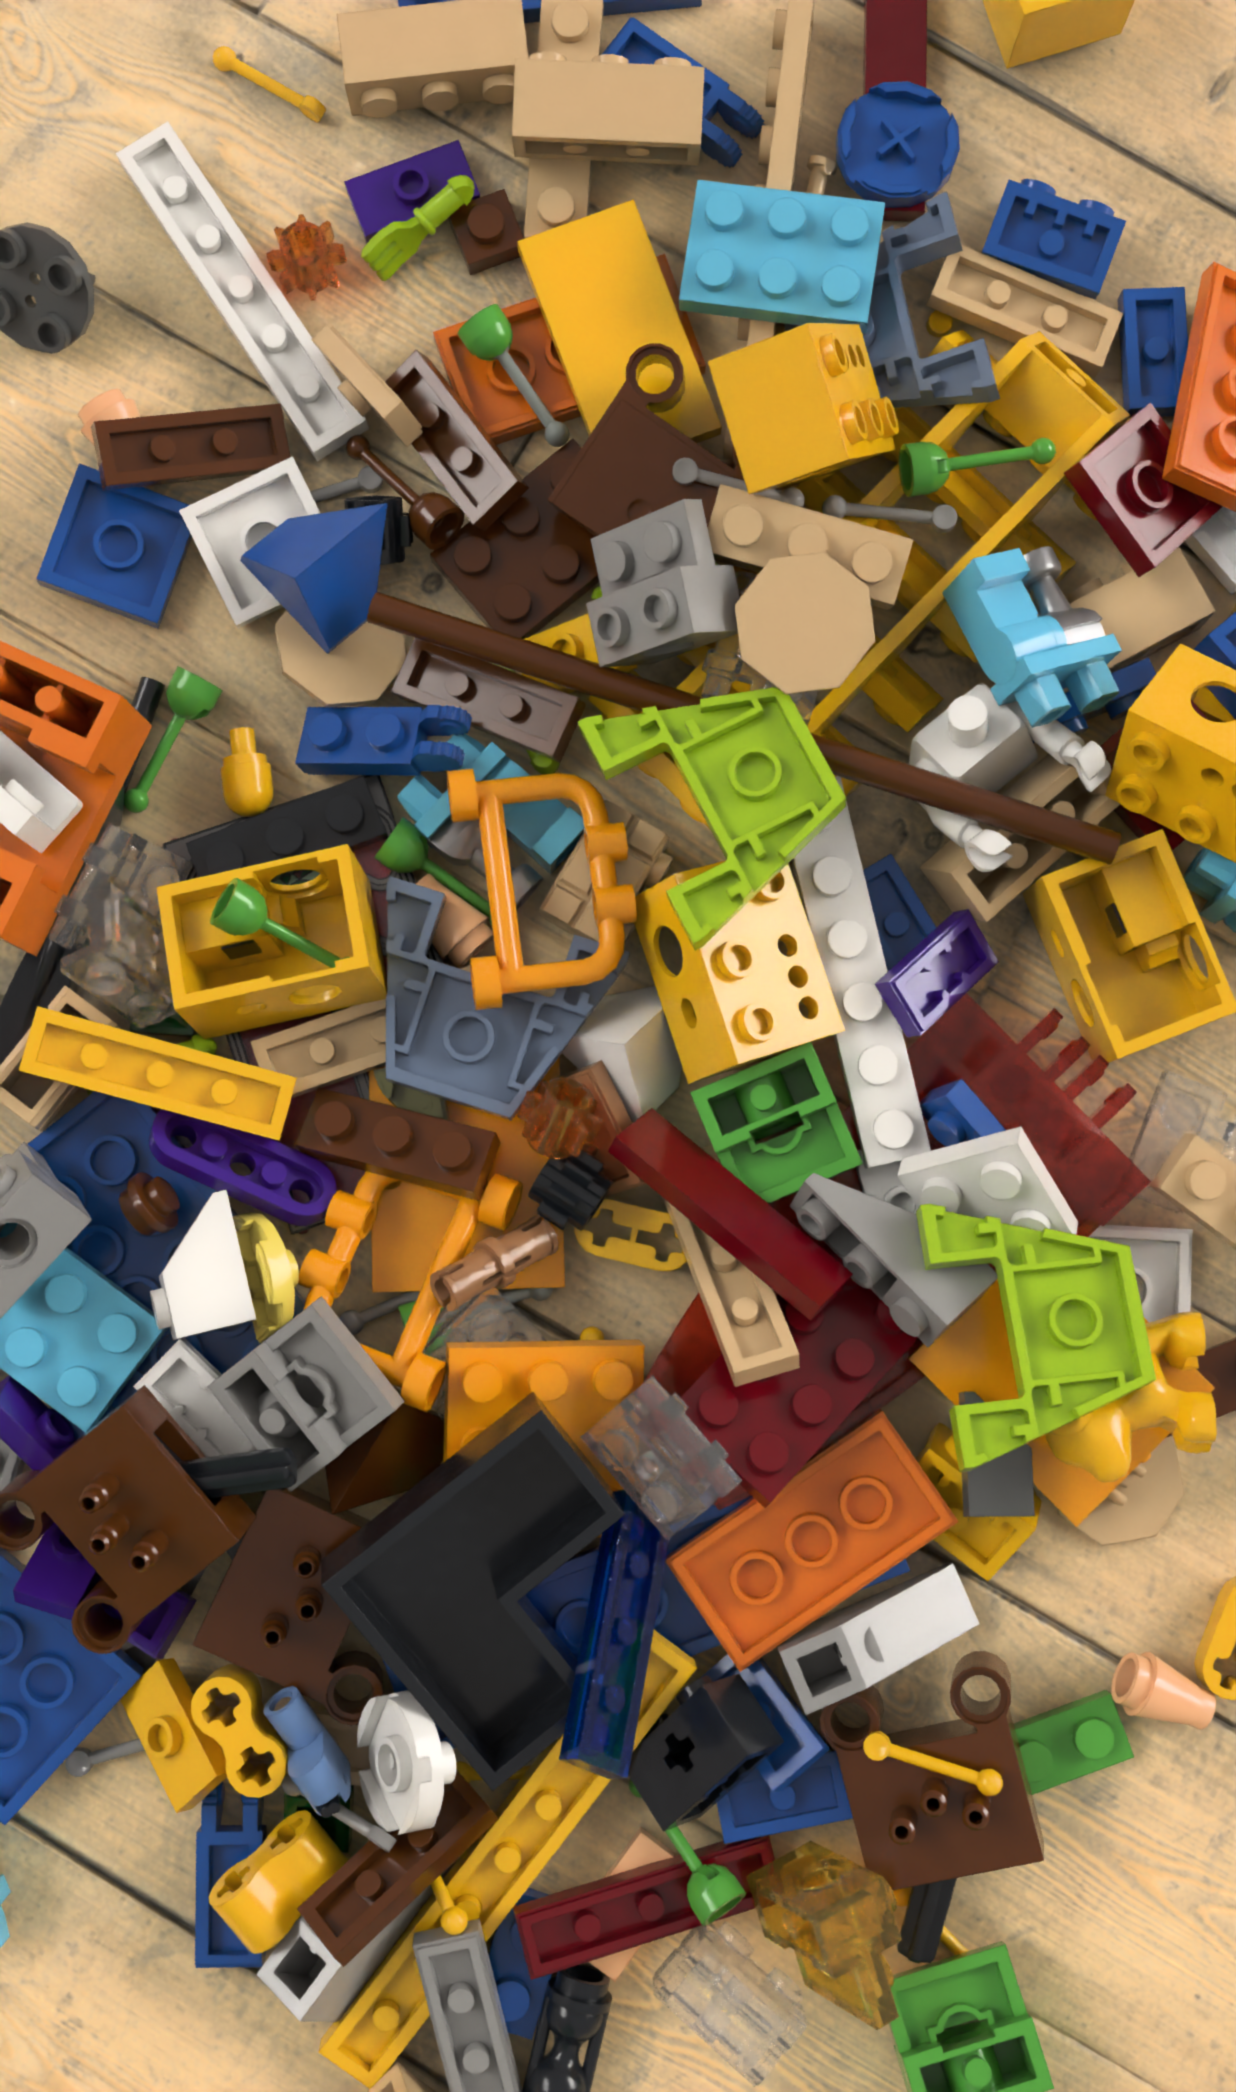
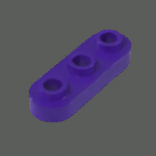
M162 1109L153 1121L149 1134V1147L155 1159L163 1166L214 1190H227L228 1196L292 1225H311L326 1215L329 1203L336 1193V1182L332 1172L322 1162L270 1138ZM184 1136L190 1140L192 1146L189 1148H179L172 1143L170 1138ZM233 1163H243L250 1169L251 1174L246 1176L238 1175L232 1171L230 1165ZM301 1190L305 1192L309 1197V1202H296L290 1196L289 1191Z

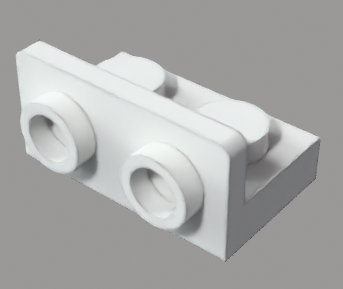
M0 730V823L19 839L42 854L83 807V803Z

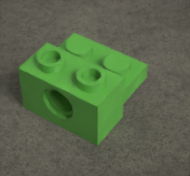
M812 1042L793 1048L690 1092L721 1165L768 1204L797 1193L803 1182L813 1173L830 1179L863 1165ZM802 1123V1126L797 1127V1129L764 1143H756V1141Z
M1004 1942L993 1943L876 1980L895 2043L894 2049L907 2092H1045L1054 2089L1033 2019L1026 2011Z

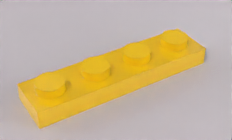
M37 1006L19 1067L21 1072L277 1141L281 1137L297 1080L293 1076Z

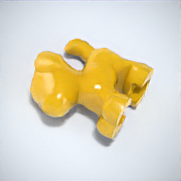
M1192 1311L1181 1312L1145 1324L1156 1380L1131 1394L1046 1434V1440L1054 1456L1066 1464L1085 1469L1100 1482H1114L1127 1474L1131 1462L1132 1432L1138 1429L1161 1427L1172 1433L1178 1450L1194 1454L1210 1452L1212 1442H1215L1217 1435L1216 1408L1212 1393L1184 1392L1172 1388L1168 1385L1158 1360L1163 1355L1171 1366L1180 1370L1199 1368L1197 1356L1205 1355L1206 1349L1205 1328L1201 1313Z

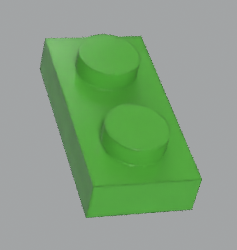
M1107 1690L1014 1723L1032 1795L1134 1758L1111 1693Z

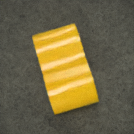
M227 1664L217 1668L197 1688L191 1701V1714L195 1725L202 1733L214 1738L222 1747L226 1758L225 1772L231 1786L238 1793L246 1797L261 1798L275 1791L288 1774V1746L264 1715L262 1687L258 1677L253 1672L238 1665ZM235 1692L238 1695L240 1702L235 1708L225 1706L220 1709L214 1700L220 1693L225 1696ZM255 1751L260 1755L269 1751L273 1755L274 1760L269 1768L264 1763L254 1767L248 1759L252 1752Z
M297 1811L281 1821L255 1852L246 1859L236 1863L218 1879L210 1892L209 1904L251 1953H263L271 1949L286 1936L301 1916L297 1908L348 1861V1858L309 1811Z

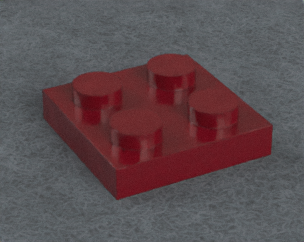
M1151 402L1132 415L1064 472L1066 478L1138 577L1157 567L1223 507L1162 479L1171 430Z

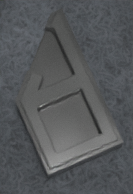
M975 1392L959 1393V1405L984 1402ZM1028 1444L971 1471L962 1472L963 1517L1035 1516L1032 1448Z

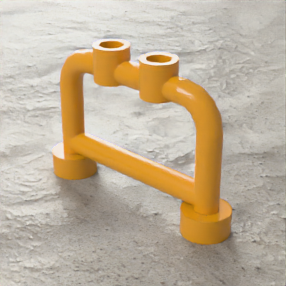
M473 768L447 771L452 823L479 820L496 953L494 956L470 958L475 1010L502 1008V994L583 986L603 980L616 969L624 954V924L636 923L637 920L633 885H618L615 862L627 861L628 845L624 822L609 823L608 811L601 793L591 782L575 774L553 773L475 781ZM568 799L576 803L583 817L584 846L587 863L590 868L595 924L598 927L599 946L592 956L585 959L523 965L503 805Z
M366 1171L358 1182L353 1194L338 1190L334 1194L325 1216V1225L337 1230L327 1253L311 1249L305 1257L299 1272V1285L310 1289L305 1300L304 1309L321 1296L331 1307L334 1299H337L342 1294L350 1276L351 1261L361 1239L368 1235L373 1226L377 1213V1202L386 1186L400 1180ZM498 1173L494 1174L489 1183L485 1184L479 1201L424 1187L459 1200V1203L393 1356L359 1343L392 1385L402 1388L400 1396L405 1401L403 1404L424 1412H428L434 1405L442 1388L447 1370V1363L445 1361L423 1353L442 1308L431 1290L430 1276L432 1273L450 1264L452 1265L464 1257L478 1222L505 1231L510 1225L520 1202L523 1184L520 1181Z

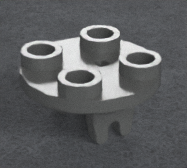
M26 222L7 226L0 230V330L22 347L52 354L67 348L86 333L94 314L93 285L96 277L88 272L85 262L71 243L48 227ZM32 296L35 298L36 303L33 302Z

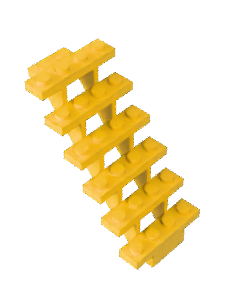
M963 329L943 336L927 357L975 340ZM1040 331L1020 339L999 362L989 354L1000 399L992 402L956 404L933 428L910 407L894 408L899 426V433L892 436L896 450L883 454V456L898 464L867 495L839 470L801 482L797 486V489L804 495L805 508L823 513V502L832 495L841 496L846 503L893 507L904 494L899 475V451L901 446L915 442H933L947 453L948 458L962 456L953 447L984 409L983 417L985 421L999 434L1005 437L1013 435L1025 447L1031 446L1039 438H1048L1056 447L1055 457L1047 464H1038L1032 459L1029 460L1043 475L1015 504L976 468L950 471L945 484L938 491L926 495L938 504L952 506L956 510L957 515L963 519L961 525L964 531L977 543L947 572L913 540L897 594V599L910 611L882 639L875 634L874 644L840 688H833L815 708L799 693L789 694L811 733L854 746L832 724L861 690L873 700L875 710L883 719L893 725L901 726L907 733L936 709L944 698L899 656L924 626L931 621L941 631L940 637L949 649L960 656L969 657L975 663L978 662L942 594L973 558L1020 548L1024 555L1034 549L1050 546L1053 548L1061 564V573L1055 579L1056 584L1077 563L1032 520L1065 483L1075 493L1073 500L1078 508L1087 516L1097 521L1066 478L1064 472L1130 417V414ZM844 516L842 518L911 538L893 520ZM733 566L734 570L738 573L740 583L747 590L759 573ZM738 634L677 655L680 660L696 668L676 689L703 697L713 684L719 696L775 687L741 660ZM630 670V671L626 672V673H630V674H633V675H636V676L641 677V676H640L636 671H634V670ZM594 696L588 698L602 712L604 719L643 713ZM663 752L637 765L641 771L650 777L658 779L677 797L682 809L691 818L704 823L709 828L678 767L668 752ZM841 777L846 797L862 785L861 783Z

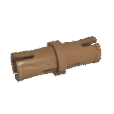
M534 1216L505 1235L498 1238L490 1236L477 1242L474 1246V1251L466 1255V1257L432 1273L430 1276L431 1290L442 1307L447 1305L448 1311H455L486 1290L488 1291L493 1287L502 1289L512 1284L516 1279L517 1273L523 1271L524 1268L554 1254L558 1250L557 1235L546 1219L542 1221L541 1216Z

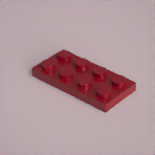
M825 1244L822 1248L843 1265L842 1259ZM851 1278L845 1287L812 1321L779 1294L776 1296L798 1349L800 1368L735 1387L723 1354H721L669 1409L666 1415L670 1421L765 1509L918 1339V1337L908 1335L897 1326L891 1317L889 1307L870 1288L861 1287Z

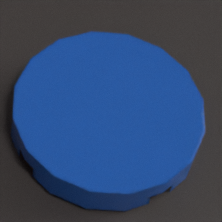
M908 81L883 82L869 88L868 94L861 96L857 101L855 98L845 109L836 136V162L846 184L864 200L885 202V208L912 207L933 198L949 181L960 150L959 126L953 114L951 113L950 116L947 109L941 105L942 99L931 89Z

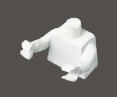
M984 683L977 684L965 695L956 698L948 709L920 730L912 740L909 757L910 765L993 792L1001 789L1038 758L1033 741L1061 764L1073 765L1083 785L1090 793L1108 778L1111 773V766L1106 760V755L1096 742L1091 740L1085 745L1084 740L1057 720L1032 728L1018 701L998 706L990 688ZM919 803L926 810L933 825L958 846L965 848L968 859L977 870L981 872L993 871L1013 857L1003 852L1012 844L1000 833L989 829L982 830L977 821Z

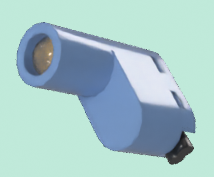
M294 1686L281 1689L265 1704L264 1715L288 1746V1774L315 1812L320 1816L328 1818L340 1811L339 1797L341 1796L346 1803L350 1796V1762L300 1691Z

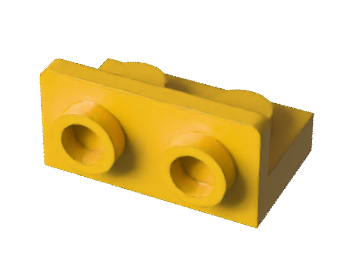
M939 1422L930 1432L925 1448L915 1459L959 1522L933 1540L988 1582L1036 1530L1042 1501L1034 1490L1035 1516L963 1517L962 1472H959L953 1431Z

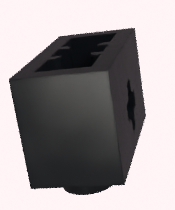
M740 1674L717 1681H712L710 1676L706 1675L685 1687L676 1697L680 1706L670 1716L669 1714H663L658 1718L640 1744L622 1765L663 1832L703 1816L784 1743V1740Z

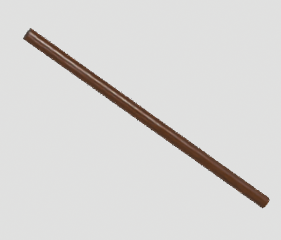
M380 592L374 594L368 609L367 621L370 624L642 712V708L656 706L659 711L700 704V699H703V697L611 667H600L599 663ZM811 733L832 773L836 776L1109 865L1112 864L1122 833Z

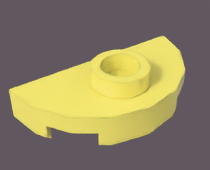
M249 1212L235 1215L233 1220L256 1320L252 1321L256 1340L262 1343L293 1319L294 1288L299 1281V1269L293 1253L285 1249L284 1243L273 1223L262 1213Z

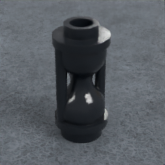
M580 1964L558 1971L555 1977L548 1980L522 2092L591 2091L612 2002V1995L608 1991L610 1978L597 1968ZM551 2030L554 2035V2044L552 2050L544 2055ZM588 2041L582 2067L579 2061V2051L582 2044Z

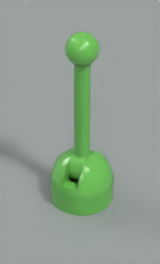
M1039 438L1028 447L948 458L947 453L933 442L903 444L899 451L901 485L907 497L928 495L938 491L945 484L950 471L1030 459L1038 464H1047L1055 457L1056 447L1050 439Z
M177 666L166 692L167 700L174 712V716L136 788H132L125 793L124 805L127 810L133 813H140L147 808L149 804L147 793L185 720H197L207 716L215 707L223 690Z
M402 817L374 856V859L397 873H410L420 868L426 873H430L437 881L489 917V923L492 927L489 902L428 859L429 848L427 839L414 827V824Z
M234 878L227 885L213 909L210 924L228 934L243 936L262 929L331 968L335 967V961L341 960L338 956L267 918L268 910L264 897L253 886L238 878Z
M629 1779L631 1793L636 1797L642 1798L631 1779ZM678 1826L665 1831L692 1872L687 1884V1898L690 1907L702 1926L709 1925L734 1908L745 1897L746 1892L735 1875L725 1866L714 1863L703 1865Z

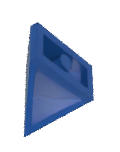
M387 503L289 518L241 556L240 561L327 654L367 622L368 609L378 589Z

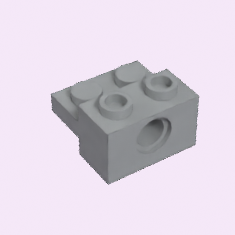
M682 499L591 539L603 597L590 601L586 605L600 667L655 664L738 634L735 604L740 599L734 568L733 565H715L702 499Z
M25 1142L12 1155L5 1154L0 1157V1232L6 1223H18L11 1234L0 1238V1319L92 1220L77 1194L58 1181L45 1158Z
M322 1296L207 1386L257 1450L279 1447L291 1448L296 1456L298 1469L297 1482L288 1488L290 1492L337 1458L349 1445L396 1411L405 1402Z

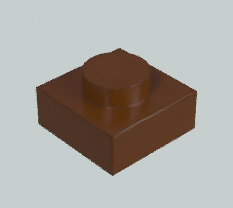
M505 189L472 200L467 206L463 204L448 217L470 275L520 257L517 241L524 239Z

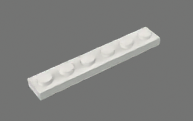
M167 121L117 152L116 155L121 166L277 402L281 403L283 411L316 461L318 462L345 445L350 437L367 431L369 427L366 418L362 417L338 390L337 387L342 382L324 355L311 340L312 337L169 122Z
M836 776L835 778L844 793L841 777ZM846 801V807L792 859V865L801 902L845 1031L834 1035L865 1168H872L929 1152L931 1149L902 1029L875 986V983L888 971Z

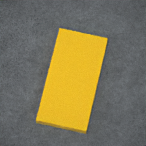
M634 199L517 241L519 255L589 436L626 381V366L630 356L638 348L649 343H661L672 348L680 357L685 374V391L681 400L674 408L663 413L654 414L696 443L721 435V423ZM652 364L641 372L638 385L645 392L659 394L671 386L674 373L668 366Z

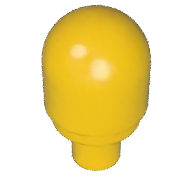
M234 728L229 730L231 755L222 759L223 767L220 768L223 798L226 805L234 813L244 817H254L266 811L273 799L274 790L271 764L267 763V756L265 754L257 753L254 728Z

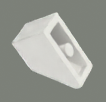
M227 1190L214 1192L209 1197L159 1275L161 1288L150 1291L158 1330L170 1327L173 1340L256 1320Z

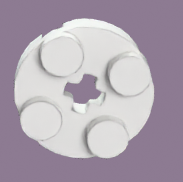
M409 1690L371 1698L362 1711L357 1731V1748L369 1746L370 1769L359 1771L361 1788L369 1811L379 1827L386 1832L400 1830L398 1833L400 1835L432 1828L436 1824L441 1809L444 1785L452 1783L456 1776V1759L453 1748L447 1741H440L433 1719Z

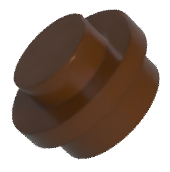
M139 1172L128 1180L127 1189L119 1195V1203L126 1219L138 1232L145 1236H151L157 1231L167 1233L177 1226V1210L180 1207V1202L175 1190L165 1179L159 1176L153 1178L147 1173Z

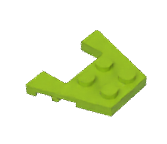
M777 687L700 699V704L659 711L656 706L642 708L643 713L609 719H603L602 715H596L577 721L580 732L605 780L615 777L663 752H668L672 756L726 858L724 863L666 891L667 898L694 950L705 946L846 807V796L790 695L784 694Z
M934 1204L919 1206L916 1216L925 1270L988 1263L995 1266L1018 1391V1399L956 1405L949 1410L959 1472H968L1156 1380L1130 1246L1044 1228L1042 1231L1001 1223L1000 1218L986 1216L984 1219L945 1211L946 1207Z

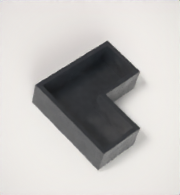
M532 1392L321 1560V1586L489 1788L494 1791L600 1705L591 1675L526 1597V1594L622 1518L625 1513L614 1491L537 1395Z

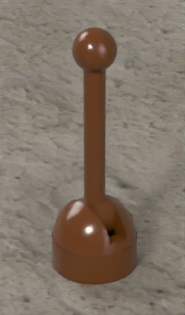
M361 435L350 437L346 443V452L349 457L354 460H363L411 505L408 510V516H410V527L414 535L432 550L440 549L450 543L463 525V511L452 500L440 493L430 492L418 496L370 451L371 447L367 438Z

